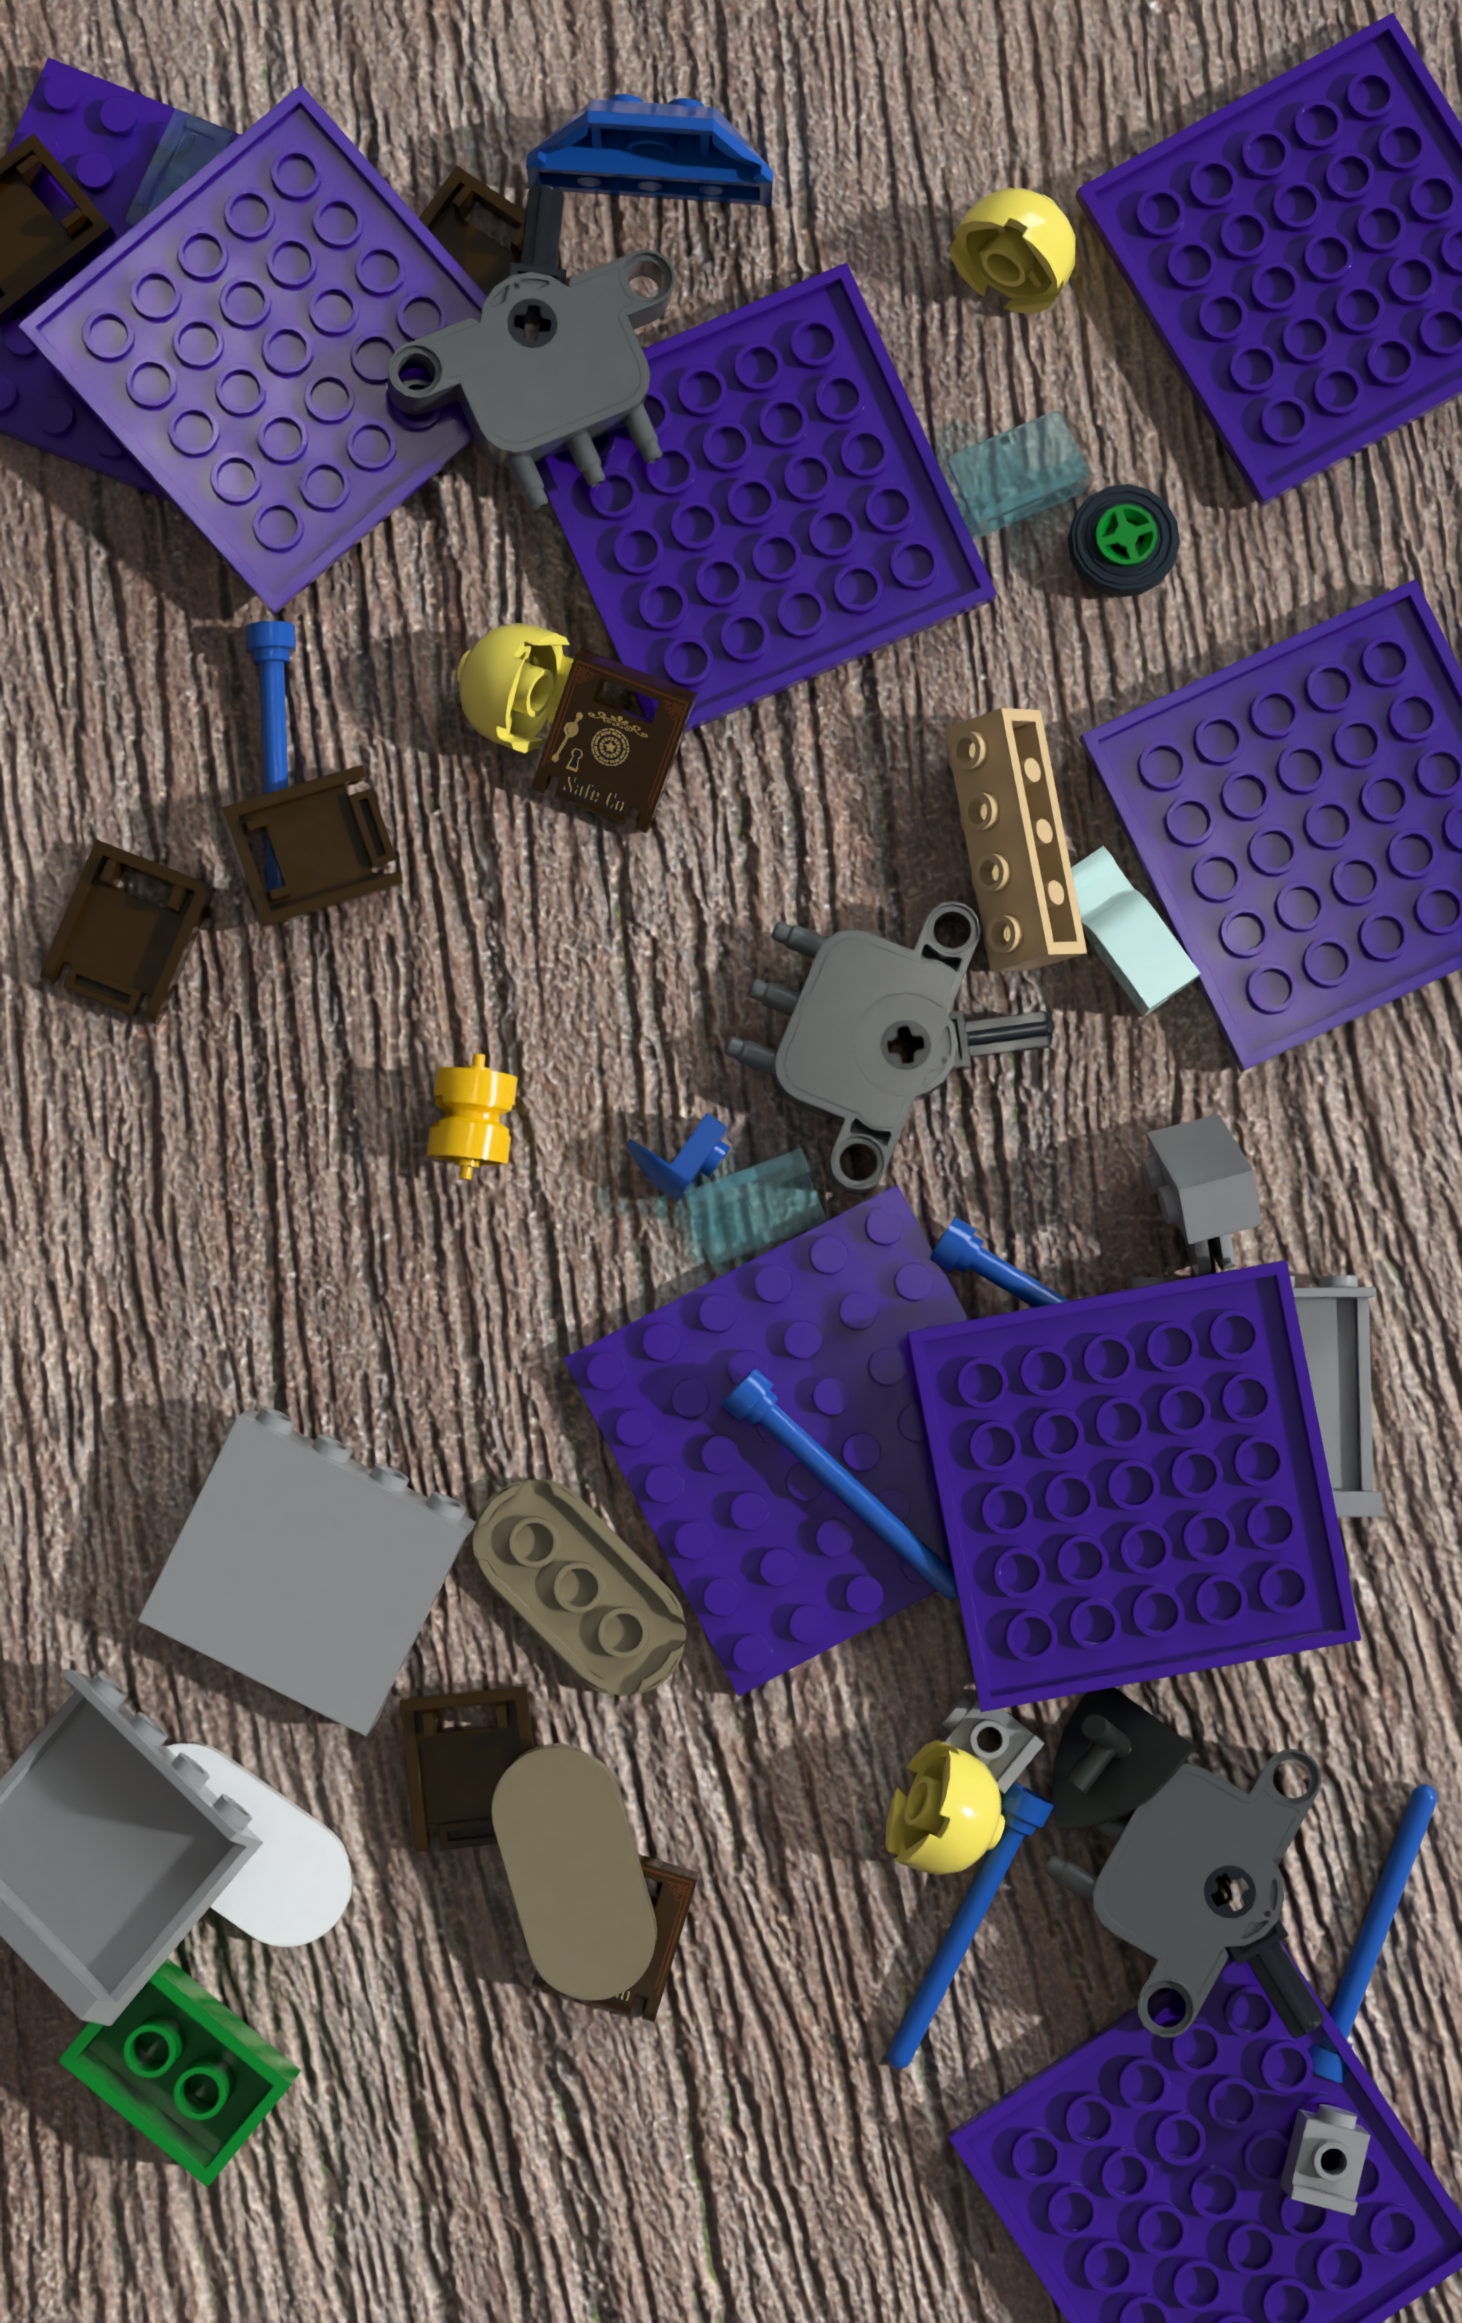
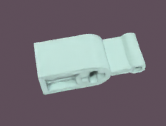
M1104 846L1071 868L1085 935L1142 1017H1145L1194 983L1200 975L1199 970L1148 900L1133 888Z

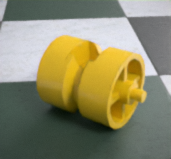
M473 1054L472 1065H465V1068H436L433 1097L436 1098L435 1105L445 1111V1117L434 1122L429 1129L426 1156L454 1162V1166L460 1167L459 1179L471 1180L472 1169L479 1168V1165L507 1166L509 1159L510 1129L499 1121L500 1115L512 1111V1107L515 1106L518 1077L490 1071V1068L484 1067L485 1055Z

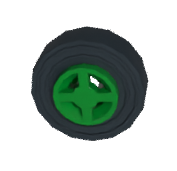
M1131 484L1108 486L1088 497L1075 513L1068 535L1070 560L1080 578L1097 592L1117 598L1141 595L1159 585L1172 569L1180 545L1177 520L1168 504L1151 490ZM1117 545L1120 548L1125 549L1127 555H1125L1123 551L1118 550L1116 547L1111 548L1110 546Z

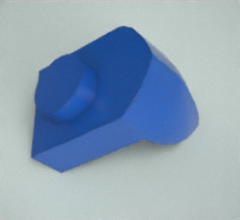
M708 1113L705 1114L672 1164H669L631 1139L626 1144L631 1156L645 1176L659 1190L677 1202L684 1196L700 1172L710 1178L731 1148L722 1142L727 1134L728 1127Z

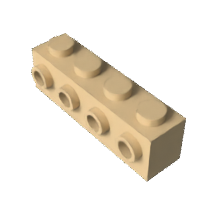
M1000 708L945 728L949 749V764L954 775L961 812L960 823L965 834L972 870V885L977 897L983 929V944L988 955L990 971H1028L1087 954L1041 710Z

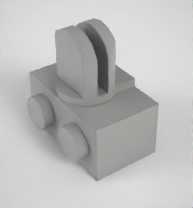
M1219 1114L1147 1132L1150 1157L1141 1159L1144 1179L1151 1195L1158 1194L1165 1222L1167 1224L1174 1223L1183 1234L1187 1255L1194 1273L1197 1276L1211 1273L1212 1267L1208 1239L1219 1268L1224 1270L1235 1267L1231 1233L1261 1226L1262 1219L1254 1170Z

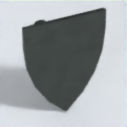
M1115 1687L1087 1692L1064 1728L1055 1757L1052 1798L1057 1830L1065 1831L1096 1827L1129 1814L1153 1798L1176 1774L1195 1747Z

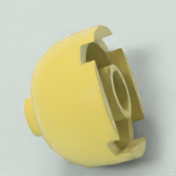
M1003 188L980 198L968 210L953 233L956 235V238L950 246V257L959 275L968 285L983 297L985 296L987 285L1011 298L1003 308L1015 313L1035 314L1049 309L1069 280L1075 266V234L1067 217L1049 197L1023 188Z
M514 623L490 630L471 650H468L463 655L457 671L462 710L470 724L480 735L522 753L537 749L545 741L535 736L541 731L546 718L549 724L552 725L573 663V658L563 655L562 645H570L566 637L534 625Z
M940 1740L925 1744L912 1758L906 1768L917 1773L908 1796L906 1797L898 1787L896 1788L886 1822L885 1844L888 1852L898 1855L893 1860L900 1864L935 1875L956 1873L974 1864L984 1855L986 1850L993 1849L999 1842L1005 1825L1004 1816L1001 1814V1796L996 1779L984 1762Z

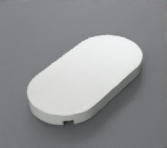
M175 1743L166 1746L176 1757L179 1753H184L197 1762L210 1776L204 1785L218 1798L221 1794H225L240 1804L252 1817L247 1827L263 1842L210 1907L248 1935L272 1946H300L312 1942L327 1933L346 1910L352 1894L349 1858L343 1843L335 1833L220 1750L203 1743Z

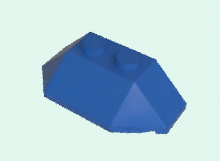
M629 94L612 95L607 100L592 99L527 154L526 169L529 189L532 186H542L545 184L552 185L563 192L772 205L773 170L716 107H705L703 103L694 99L678 98L671 100L668 104L644 103L639 97Z

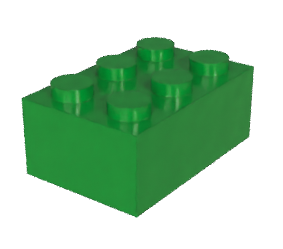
M169 1958L164 1961L111 2026L89 2022L57 2060L207 2188L284 2095L301 2071Z

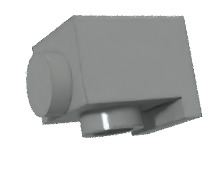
M963 1694L949 1709L940 1723L947 1729L940 1740L984 1762L994 1775L999 1790L1004 1794L1045 1744L1003 1708L981 1712L977 1694L972 1700ZM994 1727L1000 1733L998 1746L993 1750H982L977 1744L978 1733L983 1728Z
M1319 2104L1317 2113L1298 2109L1280 2186L1291 2199L1355 2216L1358 2204L1355 2199L1371 2136L1361 2125L1356 2124L1357 2114L1326 2104ZM1329 2149H1339L1341 2154L1338 2167L1332 2170L1323 2169L1321 2167L1323 2153Z

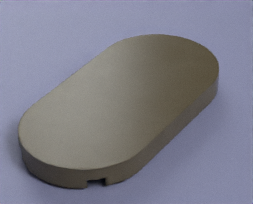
M526 1479L501 1488L487 1500L476 1518L472 1540L475 1564L479 1574L486 1584L582 1682L598 1692L626 1696L648 1692L661 1685L670 1677L682 1658L687 1639L686 1618L678 1598L662 1579L578 1494L555 1481Z
M563 1743L545 1744L521 1754L500 1778L492 1800L493 1827L528 1951L539 1974L554 1989L567 1996L591 2001L608 1999L631 1988L647 1970L657 1940L656 1917L621 1793L613 1774L600 1760L594 1759L590 1754L580 1751V1748Z

